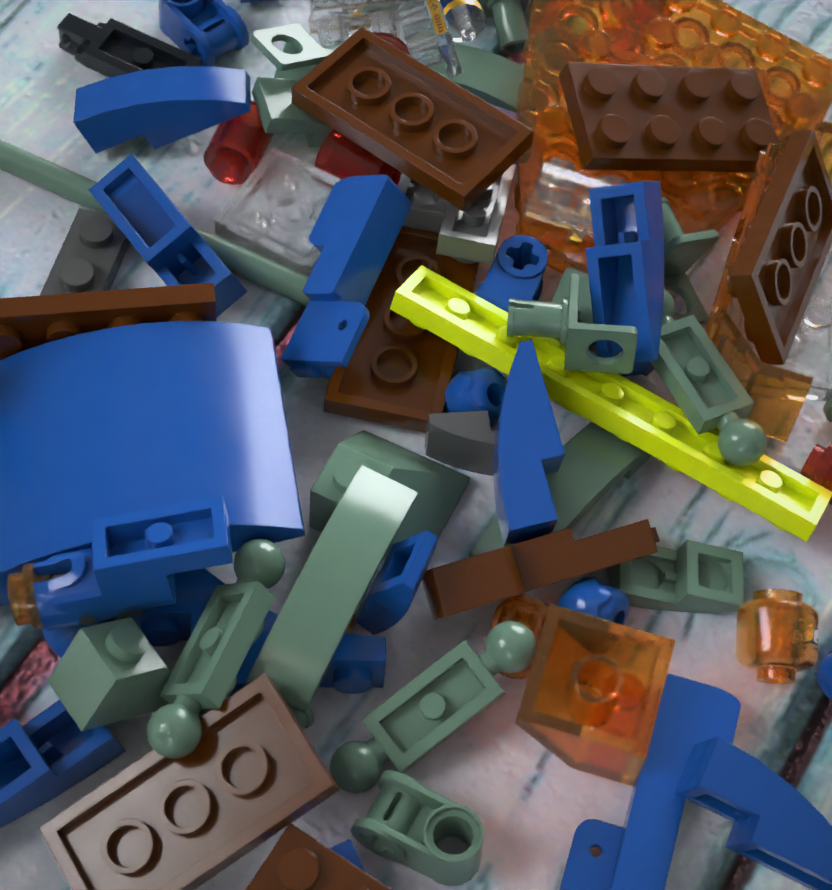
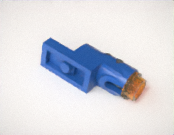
M219 496L91 520V548L64 552L51 556L46 561L25 564L22 572L8 575V597L14 621L18 626L32 624L36 630L44 628L47 631L77 626L80 623L92 625L96 620L100 622L110 620L113 617L137 616L147 608L176 604V573L233 563L229 519L224 497Z

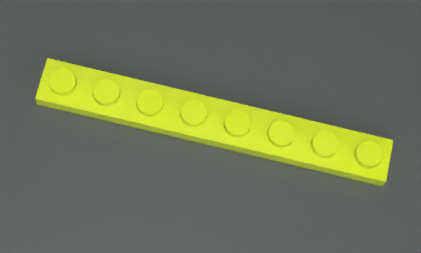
M422 265L395 292L390 306L392 311L407 318L415 326L426 329L459 347L465 354L476 357L509 375L520 342L532 340L550 399L561 404L567 411L579 414L613 433L617 438L629 442L663 461L671 469L682 472L715 490L723 498L736 502L765 518L780 530L790 532L807 542L832 497V491L765 454L757 462L748 466H736L727 462L718 448L719 429L716 428L698 435L681 408L618 373L564 370L565 345H561L560 341L555 338L507 336L508 312Z

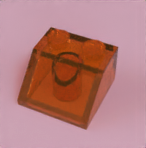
M550 604L515 724L569 767L634 787L647 757L675 640Z

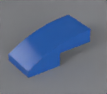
M426 530L392 545L382 569L378 572L355 621L357 624L371 634L376 635L391 628L404 617L410 608L435 552L438 538L436 535Z

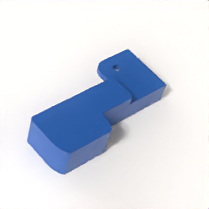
M387 175L352 176L335 183L308 237L309 242L321 254L303 289V293L310 300L281 358L297 377L331 378L336 367H347L368 323L370 313L365 304L412 206L411 200Z
M666 674L655 697L624 825L621 827L597 819H588L580 823L573 836L559 890H665L685 804V798L675 794L693 745L718 736L733 744L741 707L739 700L735 696L720 688L674 674ZM593 847L600 849L601 856H593L590 853V849Z

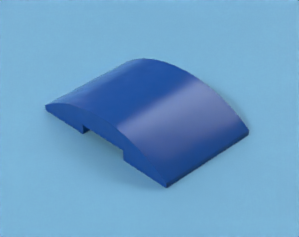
M217 321L142 323L77 334L30 348L0 360V606L35 598L33 583L40 582V579L34 573L33 564L46 561L51 556L60 553L91 548V520L223 496L228 512L232 553L237 552L244 543L253 539H267L276 543L305 536L274 339L270 328Z

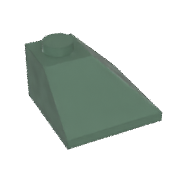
M362 430L338 443L310 490L309 527L319 532L324 530L339 501L363 465L419 492L394 543L426 530L436 535L438 541L469 485L470 477ZM388 549V551H387V553H386V555H385L383 561L386 560V558H387V556H388V554H389V552H390V549Z

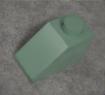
M132 617L80 628L47 680L82 732L155 712L160 707L170 704L160 696V693L171 672Z

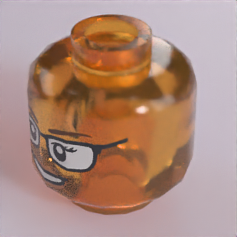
M764 589L753 592V600L741 604L737 610L736 659L738 663L745 668L757 671V681L767 684L795 683L796 672H803L814 667L818 658L817 610L808 603L803 602V594L797 591Z

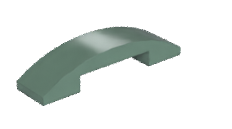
M589 423L563 446L565 456L559 471L546 475L558 517L553 532L570 527L572 529L623 476L629 480L652 455L629 442L617 438L613 433L595 423ZM498 516L470 550L469 557L505 547L503 545Z
M363 465L360 467L295 581L254 663L245 686L265 673L273 680L289 708L305 715L334 659L336 649L388 549L393 545L419 492Z

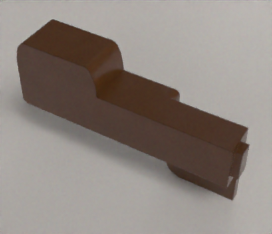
M648 519L576 541L570 527L426 570L422 583L433 620L657 553L658 550L655 543L660 542L656 527L650 528Z

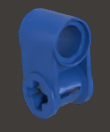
M158 0L161 31L181 50L201 58L202 66H214L215 58L232 48L239 51L249 44V33L241 16L222 0Z
M527 235L511 236L504 240L498 249L484 283L480 284L475 295L508 312L509 298L538 301L542 293V277L548 261L546 247L536 238Z

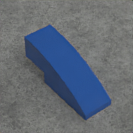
M177 66L141 70L106 78L76 89L73 123L95 153L141 135L146 137L155 150L250 112V76L243 69L214 66Z
M132 153L89 189L90 193L146 263L159 275L167 286L214 283L217 317L248 292Z
M638 181L589 188L594 247L586 248L593 323L636 327L638 338L634 362L658 360L664 299V229L660 181ZM596 341L598 357H613L622 351V347L614 341Z
M532 340L520 342L503 393L495 431L493 462L495 504L504 546L550 534L553 532L558 521L546 475L559 471L565 452Z
M60 699L24 725L14 718L1 727L0 828L56 798L123 754L125 749L110 727L104 725L82 732Z
M719 736L693 745L675 794L734 822L725 847L811 890H832V826L826 818L786 780L757 758Z

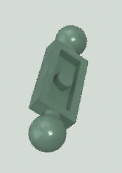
M664 288L658 360L650 361L698 435L718 428L720 430L718 448L724 459L736 466L754 464L763 456L767 440L761 426L753 420L746 419L754 405L753 400L695 315L692 314L674 321V299Z
M253 539L244 543L234 557V572L238 578L236 583L217 585L160 693V696L170 704L156 710L148 722V741L151 747L161 756L177 759L187 756L194 751L202 735V726L198 717L200 710L220 709L223 701L233 691L237 681L236 675L251 645L261 635L264 628V619L276 597L268 589L275 586L281 580L285 571L284 555L275 543L267 539Z
M517 621L499 623L489 632L485 642V651L478 656L468 643L463 640L362 718V722L374 737L367 742L349 741L337 748L330 762L331 776L337 786L349 793H362L370 790L378 782L382 773V763L388 758L391 759L399 772L405 773L503 697L506 693L494 676L501 671L507 673L520 672L533 662L537 652V642L533 632L526 625Z

